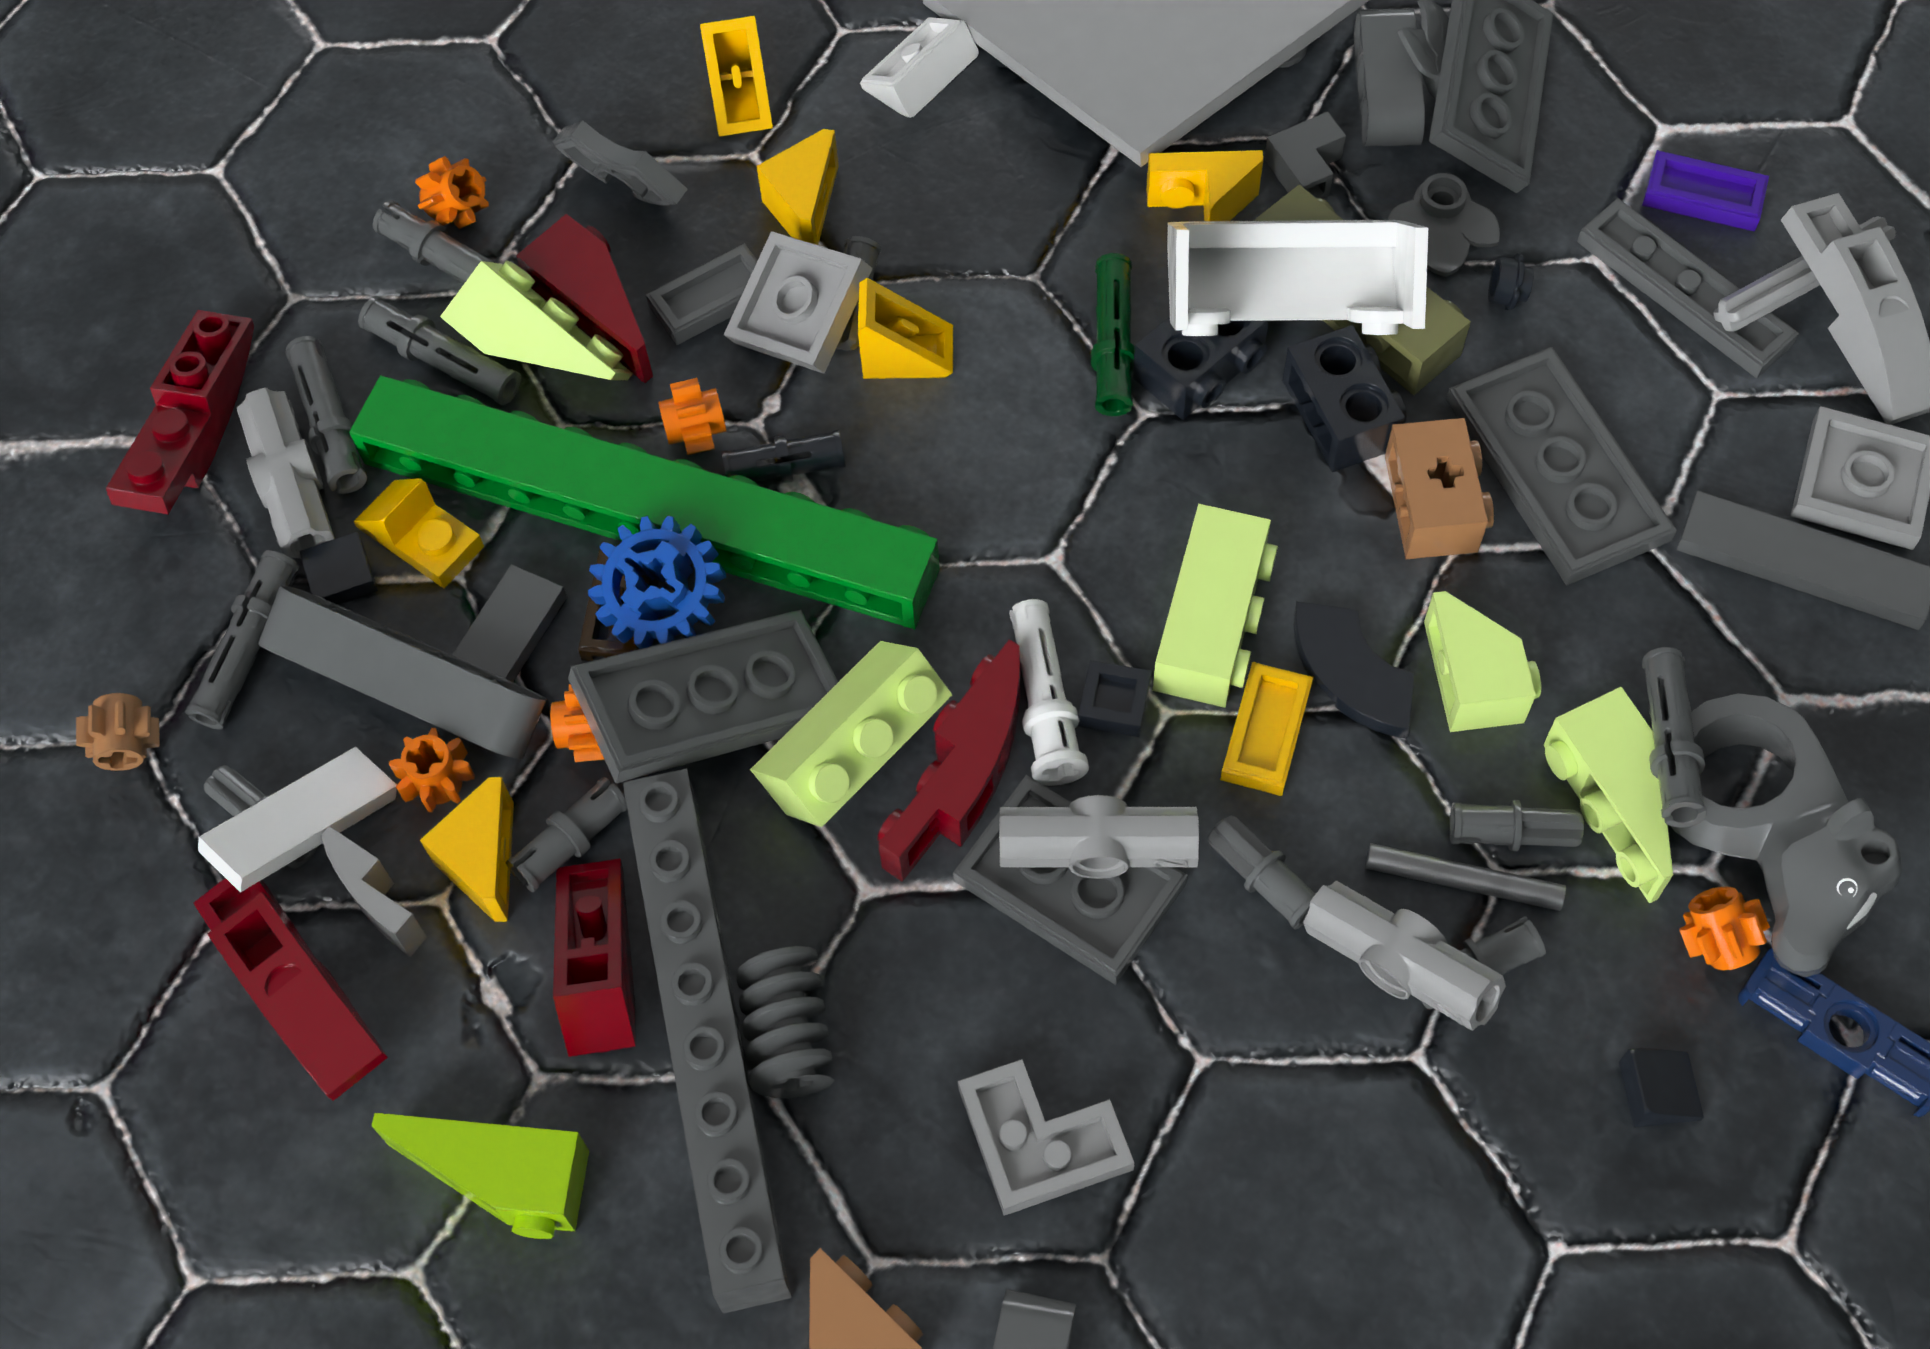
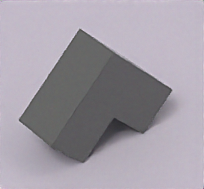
M1327 111L1267 137L1264 160L1288 193L1297 185H1301L1314 197L1324 199L1330 196L1334 175L1327 164L1342 158L1346 135Z

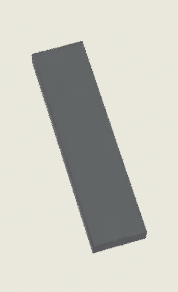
M1619 198L1580 231L1577 243L1755 378L1764 373L1794 345L1799 332L1772 312L1737 331H1726L1721 322L1715 321L1713 312L1719 307L1720 299L1740 288Z
M1697 491L1676 550L1916 630H1920L1926 622L1930 609V566L1701 491Z

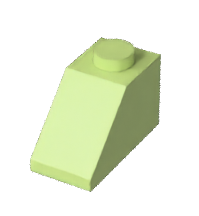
M1434 592L1424 625L1450 732L1525 723L1534 699L1540 697L1541 679L1535 661L1527 662L1522 639L1448 592Z

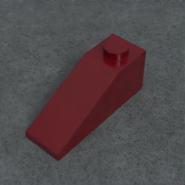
M565 214L516 255L519 267L534 279L535 283L531 289L546 301L552 297L569 307L579 317L575 324L591 339L597 334L612 343L623 354L619 362L642 382L646 383L653 377L646 345L609 254L611 252L610 245L596 228L590 225L584 228L569 215Z
M621 858L559 867L557 869L553 999L568 1057L636 1047L635 995Z

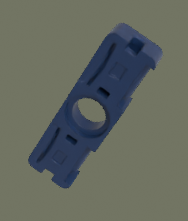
M1772 948L1766 952L1753 970V974L1738 994L1739 1003L1743 1006L1748 999L1801 1032L1797 1039L1798 1042L1857 1080L1864 1073L1917 1106L1918 1108L1913 1114L1914 1116H1925L1930 1111V1042L1819 973L1808 977L1794 974L1780 967L1774 958ZM1837 1015L1854 1019L1863 1030V1044L1855 1048L1846 1047L1838 1043L1830 1032V1019Z

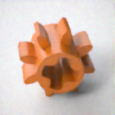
M446 156L441 157L429 164V173L417 178L415 181L421 188L419 193V209H423L430 217L442 225L454 221L459 229L476 222L474 213L489 206V202L484 198L485 182L487 180L477 170L469 166V159L467 158L451 165Z
M697 378L670 384L673 398L658 401L668 444L684 442L687 455L715 449L712 435L727 431L717 389L701 391Z
M569 684V691H564L565 701H556L551 704L550 720L555 746L557 749L569 748V750H573L575 763L605 760L572 686Z
M431 728L428 735L418 736L414 739L406 736L403 739L405 747L402 751L401 759H394L389 762V766L396 778L401 779L396 789L405 803L419 795L428 812H433L436 805L449 801L458 804L461 801L459 792L463 781L473 780L475 777L469 763L463 760L468 752L462 740L458 737L446 744L442 740L437 728Z
M1725 886L1712 888L1695 896L1688 905L1690 912L1683 914L1686 925L1679 929L1690 958L1703 954L1707 965H1711L1718 970H1732L1751 963L1759 956V945H1764L1767 942L1763 931L1770 928L1759 899L1745 902L1742 893H1739L1735 888Z

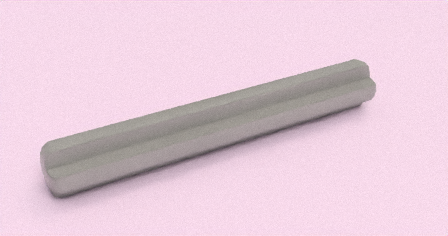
M1873 217L1859 225L1862 231L1881 227L1889 242L1896 236L1895 228L1888 226L1883 217ZM1800 256L1720 299L1719 307L1713 312L1715 321L1721 322L1726 331H1737L1818 287L1820 283L1804 257Z

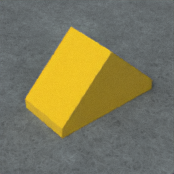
M755 15L701 23L700 28L719 137L772 129L773 124Z
M822 129L757 165L762 202L792 238L815 245L819 244L839 167L835 130Z
M869 278L859 282L858 337L863 379L946 378L953 373V325Z
M502 777L487 778L420 840L434 865L494 922L508 921L510 870L506 865V861L511 857L514 802Z

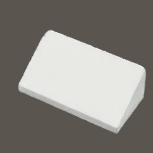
M928 17L862 78L860 85L863 90L901 115L911 118L975 60L979 51L965 21Z

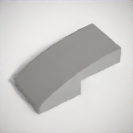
M328 826L322 833L321 839L326 854L340 880L376 929L393 945L411 957L427 936L412 913L385 896L394 884L378 858Z

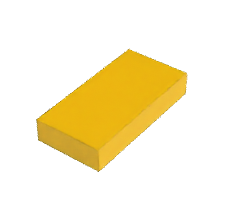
M1252 662L1222 768L1221 781L1279 796L1283 795L1313 677Z

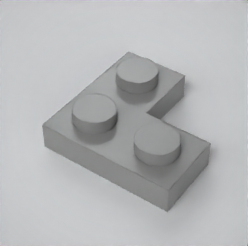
M1022 1059L958 1081L959 1092L1004 1216L1134 1170V1160L1110 1100L1045 1122Z

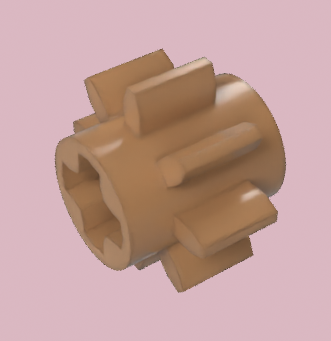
M124 693L100 696L94 700L93 705L88 706V716L76 717V746L85 747V757L93 758V763L99 768L111 771L136 768L142 764L144 758H147V748H155L160 745L159 718L151 717V707H142V701L136 696Z

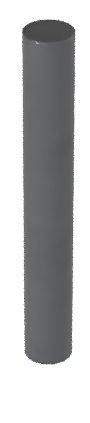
M1370 843L1365 869L1558 911L1562 909L1566 892V885Z

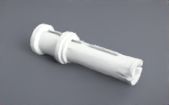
M1029 599L1021 601L1012 607L1013 610H1010L1009 615L1013 624L1016 643L1020 645V667L1029 707L1024 713L1022 724L1025 734L1032 738L1036 761L1031 766L1032 777L1042 785L1048 786L1072 783L1087 774L1089 764L1086 755L1081 753L1078 747L1075 728L1080 721L1078 711L1065 697L1059 660L1050 624L1049 607L1043 600Z

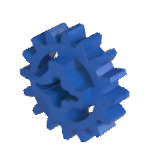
M645 516L641 517L640 532L632 534L624 525L618 528L622 542L617 547L605 542L600 545V549L608 557L606 564L590 565L589 571L602 584L589 589L588 595L596 604L603 605L595 615L606 627L614 625L611 633L619 641L626 643L634 635V644L639 649L651 647L654 639H658L659 643L663 644L675 641L674 636L681 633L685 638L696 636L693 625L698 621L711 626L714 624L715 619L708 612L707 607L709 603H724V594L713 583L725 579L726 572L719 563L712 562L718 556V552L710 541L700 543L702 535L694 525L690 524L680 533V525L675 518L667 516L662 523L661 529H657L650 518ZM692 562L696 574L693 592L689 590L687 578L693 572L690 566ZM645 575L652 581L654 579L660 582L666 581L674 592L671 593L663 587L661 589L652 585L649 587L641 576ZM622 576H624L627 589L620 599V583ZM672 615L665 619L658 620L659 617Z

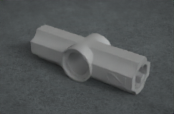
M262 388L246 394L245 400L236 409L252 456L246 458L248 469L264 507L269 510L277 543L283 554L290 558L301 559L299 551L335 539L319 490L324 489L323 482L309 445L301 437L294 408L285 391L277 392L268 388Z
M1103 795L1078 798L1071 802L1069 807H1000V867H1069L1071 872L1077 876L1094 879L1120 876L1129 867H1198L1199 820L1197 807H1127L1126 802L1121 799Z
M1338 881L1328 886L1323 885L1310 901V908L1303 922L1306 932L1357 962L1362 972L1375 985L1388 994L1403 1000L1408 999L1412 995L1472 1031L1479 1025H1485L1497 1010L1500 997L1506 987L1503 975L1447 944L1441 932L1419 914L1402 908L1394 914Z

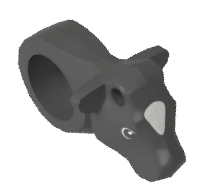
M1737 693L1708 700L1691 712L1695 744L1702 748L1704 758L1720 748L1739 744L1761 747L1779 756L1791 770L1793 779L1782 794L1766 804L1744 809L1721 806L1703 796L1704 806H1706L1707 811L1705 819L1692 827L1680 828L1671 826V828L1693 845L1728 856L1757 860L1763 871L1768 897L1776 921L1771 938L1774 958L1781 968L1802 977L1819 974L1827 967L1832 953L1840 941L1864 924L1880 898L1892 891L1898 884L1902 873V862L1897 841L1886 831L1874 825V816L1864 798H1857L1848 802L1818 738L1805 718L1797 711L1765 696Z

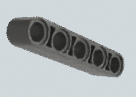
M280 585L258 642L261 647L481 747L512 758H524L547 701L545 697L530 689L331 601L290 586Z

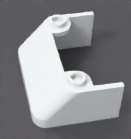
M1400 220L1168 222L1167 250L1170 323L1175 330H1182V335L1214 336L1218 335V324H1228L1230 321L1349 320L1350 322L1362 323V334L1369 335L1398 334V324H1405L1412 329H1425L1428 227Z

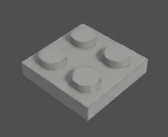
M771 231L724 332V336L735 344L825 374L858 302L859 282L869 278L873 268L861 258Z
M1820 406L1813 418L1790 516L1913 550L1921 539L1930 497V435Z

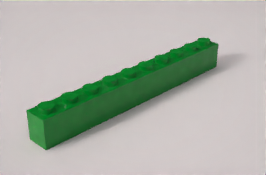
M380 375L349 432L363 463L413 479L420 478L429 484L622 541L618 532V528L622 525L628 528L632 534L640 532L641 517L648 516L655 527L661 529L665 518L672 516L680 525V533L692 524L702 535L700 543L705 541L712 543L718 552V556L712 562L719 563L728 574L914 630L940 570L938 539L930 537L926 532L910 525L896 527L872 520L867 514L856 509L845 508L838 510L815 503L808 496L798 492H787L784 494L760 487L751 479L743 476H722L705 471L699 465L689 460L676 459L671 461L648 454L644 449L631 443L613 444L593 438L586 431L576 427H565L562 429L539 422L533 416L522 411H511L508 413L487 407L479 400L467 395L453 397L436 392L425 384L412 379H405L402 382Z

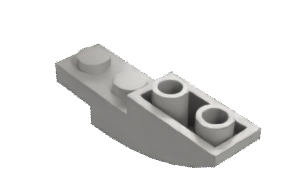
M1839 193L1791 206L1782 217L1781 222L1839 314L1828 327V330L1886 424L1892 425L1929 413L1930 340L1911 284L1882 228L1876 227L1862 231Z

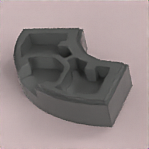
M583 120L564 127L552 142L555 144L554 147L566 157L607 184L613 176L623 181L633 190V197L656 205H674L679 202L688 190L646 151H633L620 146L599 134Z

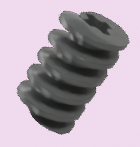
M794 946L762 952L743 963L736 972L738 987L743 990L739 998V1006L741 1012L747 1016L742 1023L744 1037L750 1041L745 1049L748 1064L754 1067L748 1076L751 1090L759 1095L787 1099L820 1092L830 1087L836 1081L830 1076L815 1075L816 1069L827 1066L833 1061L831 1051L813 1049L811 1044L824 1040L829 1036L827 1025L808 1023L809 1018L820 1015L826 1010L823 999L804 996V994L814 991L822 985L820 974L801 971V969L811 966L818 961V953L814 948Z

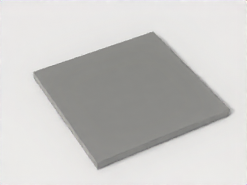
M923 0V4L941 18L965 21L977 45L1142 167L1148 162L1149 153H1161L1369 0Z

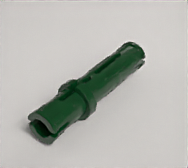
M1119 253L1102 255L1097 259L1095 265V272L1097 273V344L1091 349V366L1097 371L1095 408L1099 413L1106 416L1125 415L1131 411L1133 406L1131 371L1134 369L1135 346L1131 344L1132 262L1130 258Z

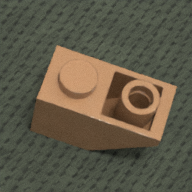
M820 1248L810 1258L809 1349H922L917 1341L923 1336V1333L911 1318L895 1304H892L885 1312L866 1293L873 1286L869 1278L845 1255H842L835 1263Z

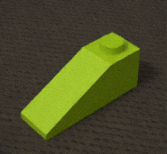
M374 1113L372 1127L390 1147L507 1225H513V1233L528 1238L551 1239L554 1237L555 1230L576 1231L589 1157V1149L578 1132Z

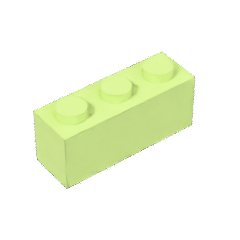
M1198 503L1155 662L1152 691L1226 708L1231 685L1243 688L1251 651L1241 649L1244 633L1257 634L1265 598L1254 596L1258 579L1270 582L1278 549L1277 545L1267 543L1270 519Z
M880 641L750 770L786 815L823 827L952 696V693L918 648Z

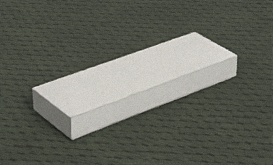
M354 747L199 836L198 852L235 888L242 892L322 844L321 835L328 826L340 833L396 799L397 784L357 747Z

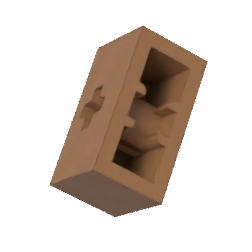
M1465 418L1393 424L1385 453V461L1405 558L1416 559L1478 553L1485 530L1493 526L1494 507L1490 493L1481 492L1478 479L1482 471L1481 449L1477 440L1470 441Z

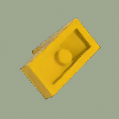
M1263 150L1149 153L1146 188L1147 207L1183 208L1186 206H1204L1205 221H1231L1259 195Z
M420 478L394 480L354 520V524L359 530L444 589L484 548L480 534L437 506L426 482Z

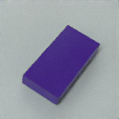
M1657 150L1652 162L1642 206L1755 232L1761 218L1769 176Z

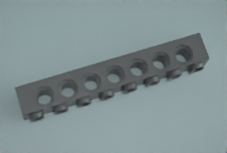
M686 768L623 782L713 1296L723 1314L789 1299L792 1297L753 1093L749 1084V1072L697 800L688 770Z

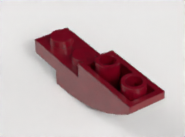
M197 310L150 387L156 404L106 487L112 505L169 515L184 487L199 488L217 452L242 384L254 332L252 318Z
M1010 639L996 657L988 654L979 663L970 681L972 687L960 702L952 700L942 709L933 727L937 760L932 762L922 774L916 787L918 794L904 811L900 808L894 810L885 820L878 833L877 840L879 841L878 846L882 869L901 882L905 880L940 834L962 847L982 818L997 790L1014 741L1020 705V645Z
M225 878L193 902L211 930L207 933L228 966L287 1047L328 1098L334 1101L388 1058L330 971L309 949L263 879L240 892Z

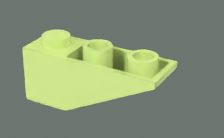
M507 260L504 264L481 261L440 316L484 354L608 380H628L633 374L619 362L623 354L618 348L597 334L591 339L575 325L579 317L569 307L552 297L548 301L543 299L531 289L535 283L534 279L519 266Z
M1619 687L1556 717L1543 746L1545 747L1547 762L1553 773L1559 779L1567 780L1580 799L1581 812L1587 824L1596 833H1603L1615 851L1616 863L1623 878L1632 887H1639L1647 901L1651 903L1660 897L1673 876L1668 825L1661 815L1662 801L1659 779L1652 774L1650 769L1649 756L1651 751L1655 749L1653 731L1624 689Z

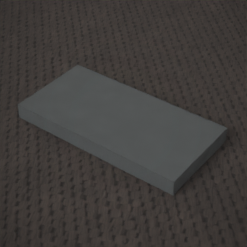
M1452 0L1429 142L1513 192L1518 193L1530 184L1553 13L1533 0Z
M1553 347L1449 388L1446 398L1448 404L1458 418H1465L1472 441H1478L1483 458L1566 586L1673 540L1677 532L1676 528Z
M801 609L571 666L568 677L615 783L780 739L838 683Z

